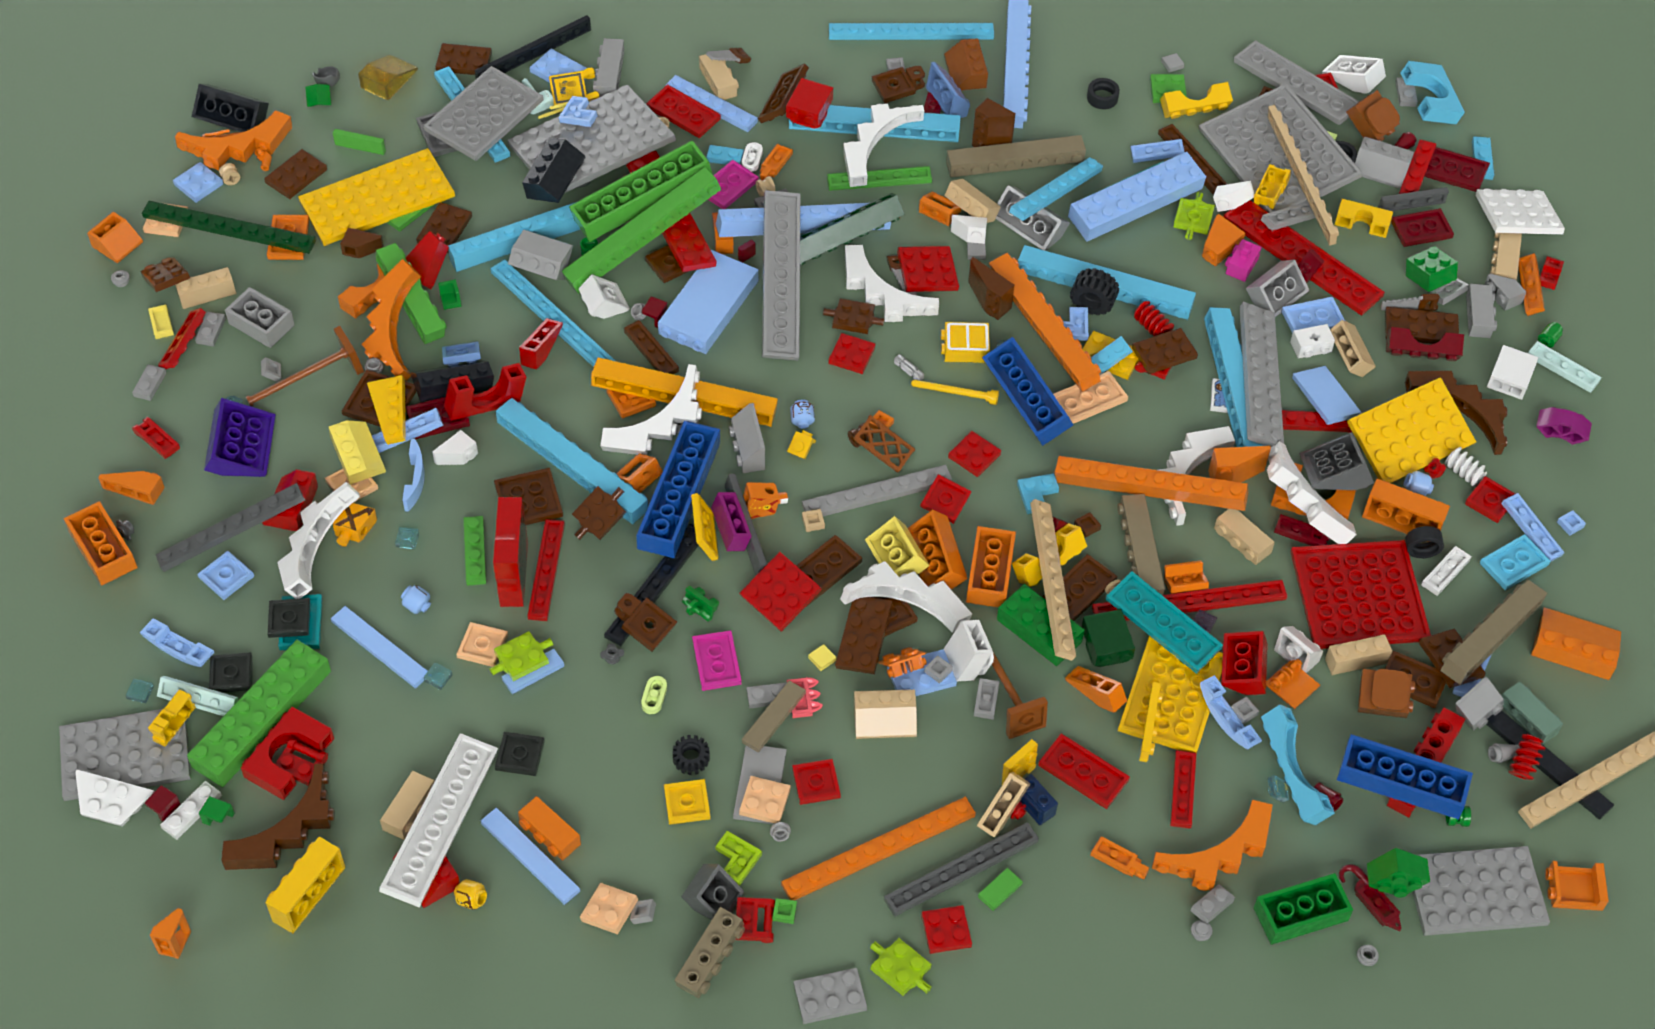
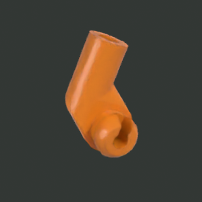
M257 148L254 154L262 162L261 169L268 171L272 156L267 151H263L262 148Z

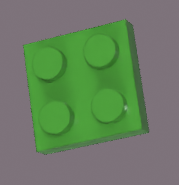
M1184 74L1150 75L1153 103H1161L1160 99L1163 94L1180 90L1187 97Z

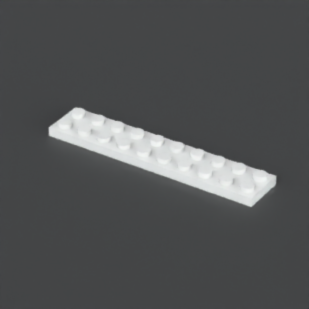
M459 734L384 878L379 892L420 908L497 754L498 748L464 734Z

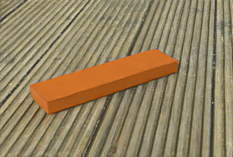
M1533 253L1519 258L1518 266L1521 286L1526 291L1524 306L1527 316L1545 311L1537 257Z

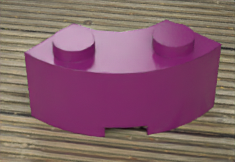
M1549 407L1539 411L1536 427L1546 438H1561L1574 445L1589 441L1592 423L1582 414L1566 409Z

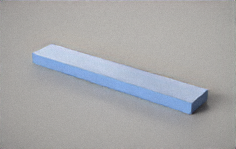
M346 606L331 618V622L415 689L430 676L426 669Z
M497 808L480 820L481 824L564 905L580 892V888Z

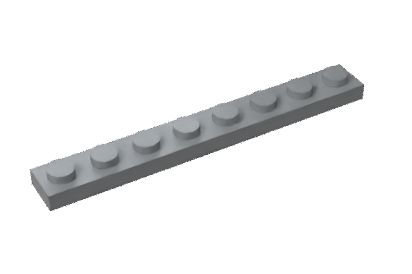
M943 465L802 501V507L804 512L821 509L822 515L827 516L929 490L938 474L951 481L952 478L947 466Z

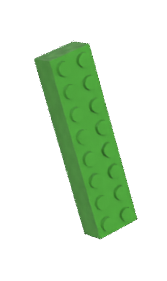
M692 140L570 205L569 208L574 221L588 241L591 242L635 218L704 167L711 174L712 170L709 161Z
M296 640L187 754L191 767L223 788L241 769L243 761L249 758L255 751L256 746L267 737L269 730L279 723L282 715L288 712L291 707L297 709L331 672L328 659L299 640Z

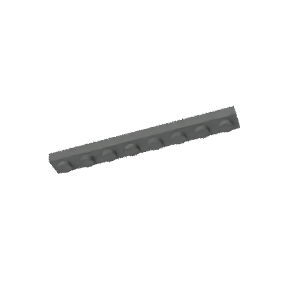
M296 483L156 554L160 568L165 572L305 501L300 487Z
M1027 822L884 896V901L896 917L1038 843L1039 838Z

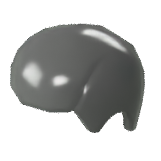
M327 66L322 69L318 68L316 74L315 72L312 73L316 84L333 87L340 79L338 69L333 66Z

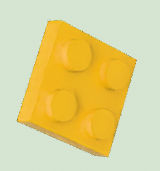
M1031 739L1003 764L1001 785H1003L1008 775L1012 772L1023 777L1026 773L1029 774L1035 769L1038 744Z
M705 779L664 784L669 825L710 819Z

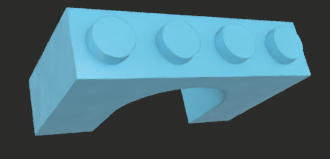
M1408 61L1400 72L1405 84L1427 88L1438 97L1426 96L1417 109L1422 120L1457 124L1465 111L1443 66Z

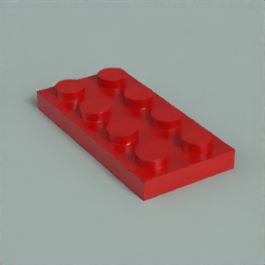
M668 84L646 103L654 113L667 118L671 123L699 139L721 119V114Z
M1062 733L1038 763L1039 767L1105 809H1108L1130 779V776Z

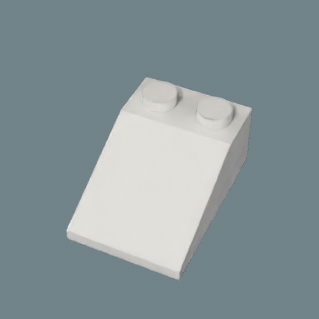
M1339 55L1322 71L1323 74L1331 72L1337 83L1362 94L1371 92L1386 77L1383 59Z

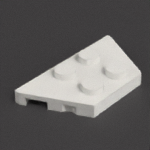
M76 770L80 814L88 818L123 827L130 820V817L136 814L146 800L155 792L151 789Z

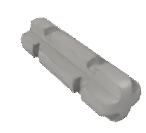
M901 354L894 358V363L899 367L901 366V369L913 377L914 380L921 381L924 379V373L921 370H917L918 368L910 361L905 360V357Z

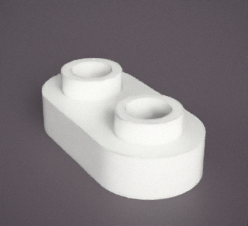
M752 142L745 148L742 166L751 172L759 168L763 155L761 144Z

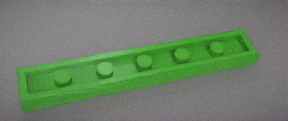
M930 166L867 171V185L850 187L847 172L827 174L829 191L932 183Z

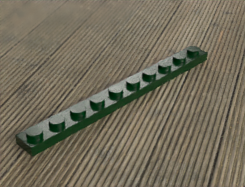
M150 200L142 211V216L146 219L310 254L316 242L315 236Z

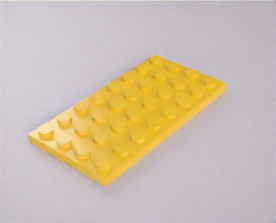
M427 148L300 195L298 198L304 211L309 215L310 222L322 244L326 246L342 240L348 228L361 231L387 223L389 220L455 197V192Z

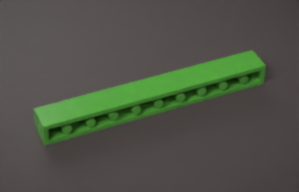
M706 167L698 171L562 270L567 282L579 294V288L591 275L601 278L719 192L721 188L717 179Z

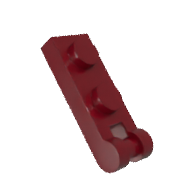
M1280 514L1274 530L1276 534L1310 546L1327 545L1326 542L1330 539L1312 525Z

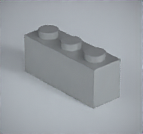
M1470 284L1468 288L1466 302L1468 332L1471 337L1491 338L1493 331L1497 329V321L1494 320L1496 307H1493L1495 293H1492L1491 285Z

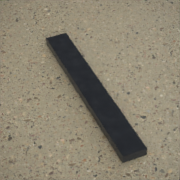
M586 15L476 69L475 78L477 79L491 66L503 73L511 71L545 54L551 48L555 49L591 31L590 17Z
M689 524L686 528L675 558L664 556L634 596L641 603L646 598L655 603L699 546L696 542L694 525ZM617 617L605 632L604 638L622 646L630 635L621 628L625 622Z
M1502 710L1497 715L1492 714L1487 719L1486 725L1509 744L1519 746V742L1524 741L1521 738L1523 734L1531 735ZM1547 748L1545 751L1538 750L1543 756L1542 758H1535L1540 763L1535 766L1557 785L1561 786L1578 776L1574 770ZM1598 790L1578 801L1599 820L1614 807V804Z

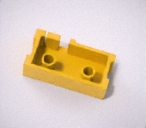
M1269 164L1254 195V203L1274 209L1281 193L1284 192L1290 180L1291 170L1275 167V165Z
M179 689L167 706L153 720L148 729L153 734L152 739L154 742L166 747L183 723L189 718L196 708L195 704L191 701L192 696Z

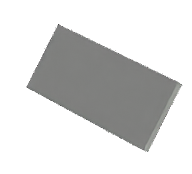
M748 746L745 747L733 819L774 824L739 815V810L750 776L779 783L782 782L787 749L764 746L758 753Z

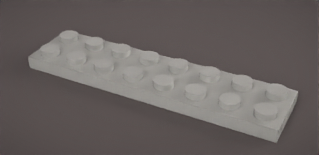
M1256 40L1234 57V63L1277 88L1287 84L1304 105L1338 125L1349 118L1346 111L1359 102Z

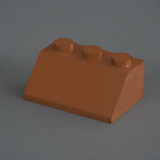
M978 38L961 40L944 54L949 75L961 91L987 88L988 72Z

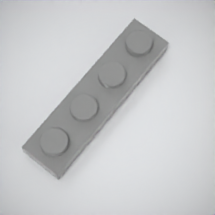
M1304 203L1264 214L1261 221L1273 231L1316 217L1309 203Z

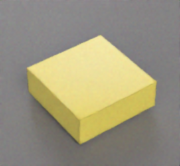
M824 644L808 655L809 660L820 671L836 661V656Z

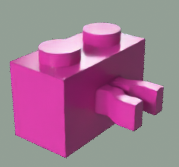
M1242 239L1239 245H1235L1232 257L1229 256L1225 263L1227 267L1226 274L1245 282L1259 260L1262 247Z

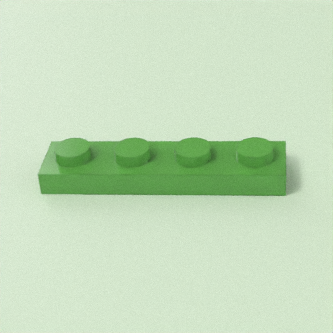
M483 516L464 517L467 586L487 584Z

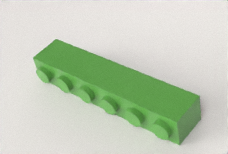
M396 243L376 250V262L385 276L402 259L406 261L402 248L399 249ZM418 279L406 296L402 306L423 343L427 344L445 336L446 323L438 316L436 306L431 304L428 292L423 290L421 281Z

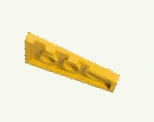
M400 375L368 382L367 385L386 443L389 445L406 441L404 377Z

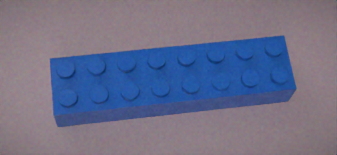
M688 421L683 422L636 535L638 550L675 558L693 513L691 495L695 493L700 495L720 445V429Z

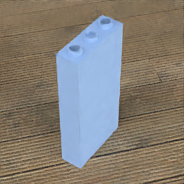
M713 250L711 252L717 261L716 267L696 270L658 321V333L704 354H707L759 281L758 269Z

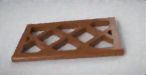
M871 415L868 416L866 422L853 438L897 473L915 451V448ZM870 421L875 423L879 429L870 430ZM871 433H880L882 442H873ZM884 433L892 436L894 441L886 442ZM867 434L869 443L862 440L860 435ZM887 445H896L897 454H889ZM900 445L909 449V452L901 453ZM874 446H883L885 455L875 450ZM890 458H899V466L892 463Z

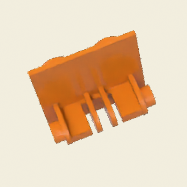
M912 647L902 649L901 653L894 655V653L884 655L883 659L878 661L879 664L889 667L887 674L893 678L901 676L903 673L907 674V668L909 672H913L927 665L926 659L921 657L926 653L918 649H912Z
M1299 659L1288 661L1266 681V686L1293 709L1297 708L1321 686L1301 669L1302 662Z

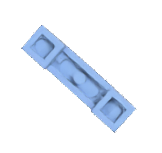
M411 439L409 449L411 465H415L413 484L404 486L403 505L405 512H409L417 502L422 492L425 477L421 450L415 439Z
M154 618L140 632L144 638L162 651L193 666L202 667L214 653V650L199 642L194 644L170 631L167 625Z
M1215 675L1200 683L1203 697L1211 714L1230 738L1246 749L1262 742L1251 725L1245 727L1222 696L1226 690Z

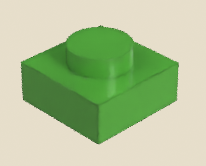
M776 898L773 921L794 924L797 901Z

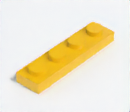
M1157 682L1152 683L1139 758V761L1142 762L1148 761L1149 755H1153L1155 743L1151 742L1152 737L1156 738L1158 726L1154 725L1155 720L1159 721L1161 710L1157 708V704H1161L1163 692L1160 691L1161 683Z

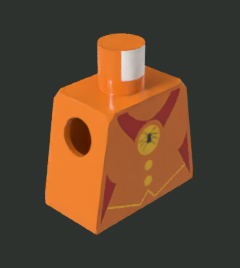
M746 483L743 497L751 519L774 515L778 504L788 503L787 492L778 493L774 483Z

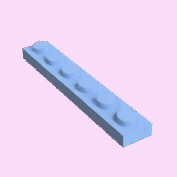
M677 75L667 83L721 114V119L746 132H749L758 122V118Z

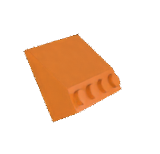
M1544 607L1531 655L1610 680L1618 662L1621 631Z

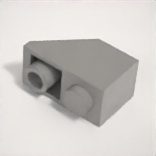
M1489 274L1486 278L1484 285L1492 286L1495 300L1504 311L1522 304L1526 291L1515 279Z

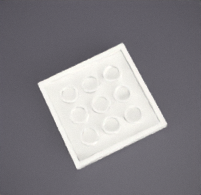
M1488 188L1484 190L1477 189L1475 196L1495 233H1564L1565 228L1544 191H1525L1521 189L1517 191L1507 189L1491 190Z

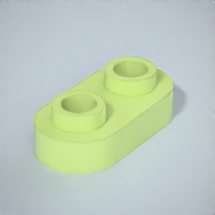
M651 677L646 684L641 705L643 711L647 714H656L661 710L667 692V682L663 677Z

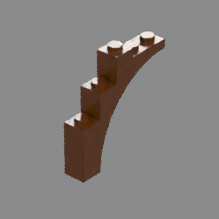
M1408 371L1404 382L1406 392H1410L1441 377L1459 411L1470 418L1483 431L1490 442L1494 455H1502L1504 447L1507 446V437L1503 433V420L1507 417L1508 412L1507 407L1504 406L1503 399H1482V394L1479 392L1477 385H1457V380L1453 377L1452 371Z
M323 764L314 765L312 779L305 795L284 819L256 835L237 840L223 841L222 863L225 870L277 868V860L281 859V849L304 848V840L308 839V829H330L331 821L335 819V810L331 808L328 793L325 790V784H329V772H325Z

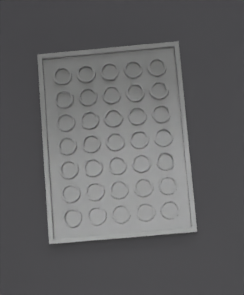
M1283 84L1199 125L1200 132L1241 182L1251 181L1254 194L1269 164L1275 165V167L1291 170L1290 180L1284 192L1281 193L1274 209L1260 204L1268 213L1298 204L1309 203L1267 118L1268 106L1275 105L1277 110L1281 112L1282 121L1287 124L1288 133L1290 136H1293L1295 147L1300 150L1301 159L1305 161L1307 172L1312 175L1313 184L1315 187H1318L1320 197L1362 177L1360 169L1287 84Z
M625 85L589 102L586 109L597 112V118L591 127L560 123L559 118L556 117L507 140L511 149L529 170L549 137L566 139L581 151L586 158L566 190L568 192L676 141L674 133L628 85Z

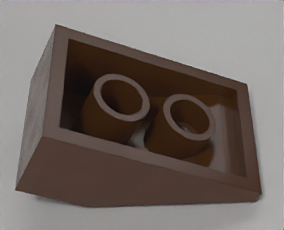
M972 257L968 283L983 310L989 316L999 320L1012 308L1015 285Z

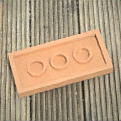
M1110 371L1100 374L1101 382L1083 392L1077 385H1073L1053 394L1073 424L1128 401L1127 394Z

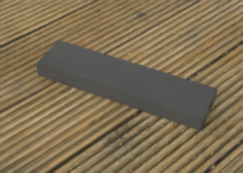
M1447 187L1384 196L1381 197L1378 208L1397 211L1444 204L1449 190Z

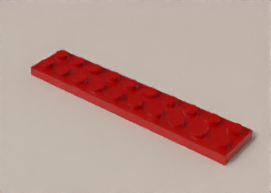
M655 150L625 165L629 172L632 173L660 157ZM688 213L673 226L662 232L682 272L716 267L717 261L691 213Z
M1251 200L1224 214L1223 217L1245 232V236L1281 261L1295 260L1298 265L1307 252L1313 249L1324 260V263L1310 281L1361 316L1384 296L1385 292L1289 226L1273 231L1261 221L1262 216L1268 212Z

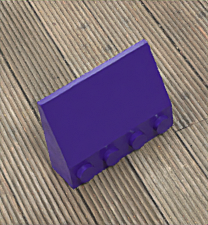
M221 398L214 409L204 471L222 476L265 477L267 475L276 414Z

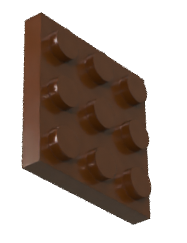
M366 370L343 407L342 415L381 427L367 383L390 377ZM406 381L405 411L406 406L410 404L416 393L414 384Z
M550 468L494 480L498 497H522L526 525L542 522L545 519L551 520L563 517V511Z

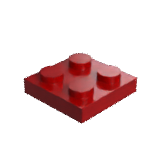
M841 333L830 355L829 364L863 374L875 350L876 343Z
M971 431L949 452L948 458L976 477H979L1001 455V450Z
M938 474L920 507L929 512L935 510L948 516L949 522L954 524L972 491Z
M1485 476L1467 498L1465 505L1498 524L1507 513V510L1501 503L1515 493Z
M833 759L792 765L800 805L841 798Z
M963 905L921 912L929 954L972 947Z

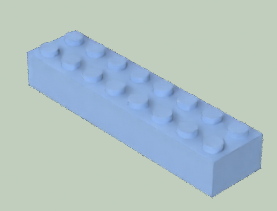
M1185 152L1072 203L1068 217L1086 242L1180 198L1201 190L1206 176L1188 152Z

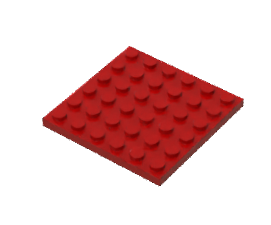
M1405 540L1291 548L1290 553L1311 640L1320 649H1327L1329 646L1385 635L1389 644L1420 642L1421 638L1431 636Z

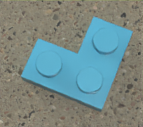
M1054 473L1019 479L1017 481L1027 514H1032L1030 503L1034 499L1045 502L1043 495L1059 493V486Z

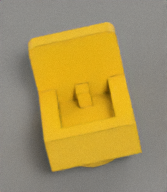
M802 430V433L796 431L787 452L806 459L812 443L815 444L816 442L812 438L813 434Z

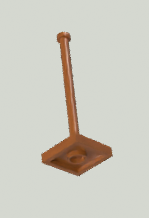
M341 326L334 328L341 346L339 352L252 396H246L250 407L254 405L253 403L343 357L349 360L357 375L363 373L364 370L357 353Z
M993 652L992 666L1015 707L1007 709L1006 735L1008 738L1012 739L1046 727L1048 707L1046 698L1041 697L1023 703Z

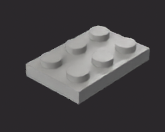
M857 968L796 980L793 983L803 1024L867 1011V1004Z

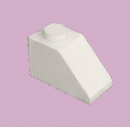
M1251 181L1217 186L1213 198L1217 211L1220 212L1236 209L1254 198L1255 194Z
M952 215V233L966 242L985 244L987 218Z
M462 430L432 451L434 463L437 465H464L478 454L476 442Z

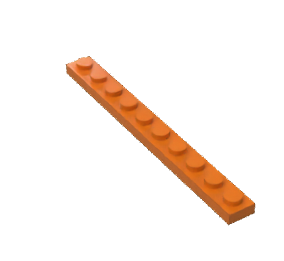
M965 796L781 881V886L789 900L795 901L974 818L976 812Z

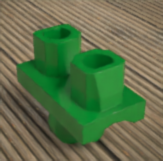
M691 586L686 587V594L682 600V603L687 606L686 613L688 615L696 613L707 622L712 620L719 601L715 598L708 600L705 597V591L701 587L695 589Z

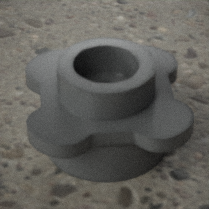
M120 519L117 520V530L121 537H125L127 541L131 540L130 535L134 533L133 525L128 520L123 522Z
M613 643L608 644L607 649L600 653V657L612 665L618 663L620 658L624 656V650L618 649Z

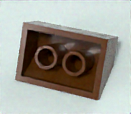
M987 98L975 109L972 146L982 147L1012 143L1016 113Z

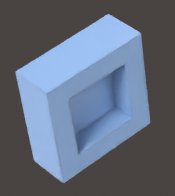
M1573 510L1560 517L1557 521L1569 536L1583 529L1586 524Z

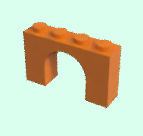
M1294 463L1301 472L1303 465ZM1277 485L1271 506L1307 516L1304 511L1289 502L1287 492ZM1336 490L1335 494L1325 501L1348 520L1356 490Z

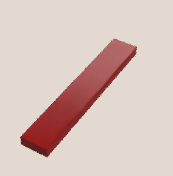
M545 519L527 615L528 620L548 621L565 521Z

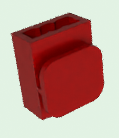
M801 78L786 105V117L793 123L816 129L821 127L833 100V87Z

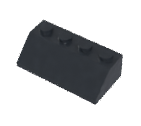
M199 84L191 117L235 131L245 132L265 121L269 103L213 85Z
M549 137L522 182L526 198L559 203L586 158L585 155L566 139Z
M484 360L410 373L420 402L446 397L449 379L467 375L474 388V393L491 389L494 379L489 361Z

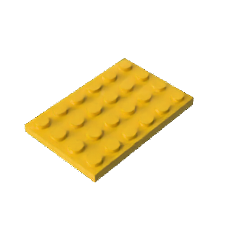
M1441 377L1347 421L1377 478L1389 483H1393L1406 477L1408 473L1428 466L1434 458L1442 460L1458 447H1462L1463 450L1476 443L1474 436Z
M1149 636L1118 731L1143 739L1152 683H1161L1160 691L1163 692L1161 704H1157V708L1161 710L1159 721L1155 720L1154 723L1155 726H1158L1156 738L1152 737V742L1179 751L1197 753L1210 713L1203 697L1200 683L1214 675L1220 681L1223 653L1218 652L1196 674Z

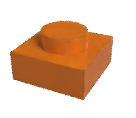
M880 410L873 416L888 429L894 424V418ZM870 421V428L879 429L875 423Z

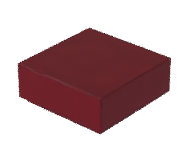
M752 239L738 247V260L742 263L756 255V243Z

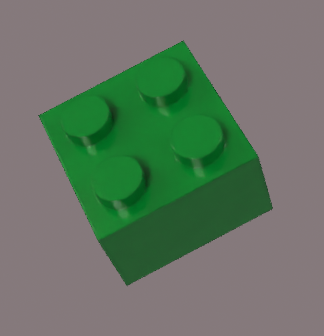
M1436 246L1406 259V277L1427 292L1457 280L1458 262Z
M1394 848L1367 863L1369 887L1378 889L1380 892L1392 894L1398 898L1405 897L1410 892L1418 890L1430 882L1428 859L1398 848Z

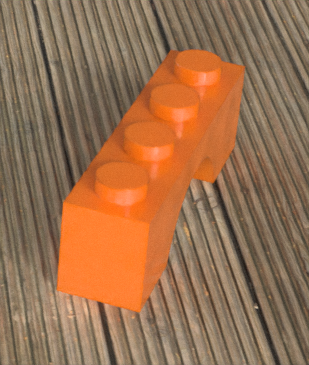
M378 264L379 276L374 283L365 287L350 286L338 296L340 308L355 319L365 313L374 303L378 302L374 298L376 294L371 290L385 277Z

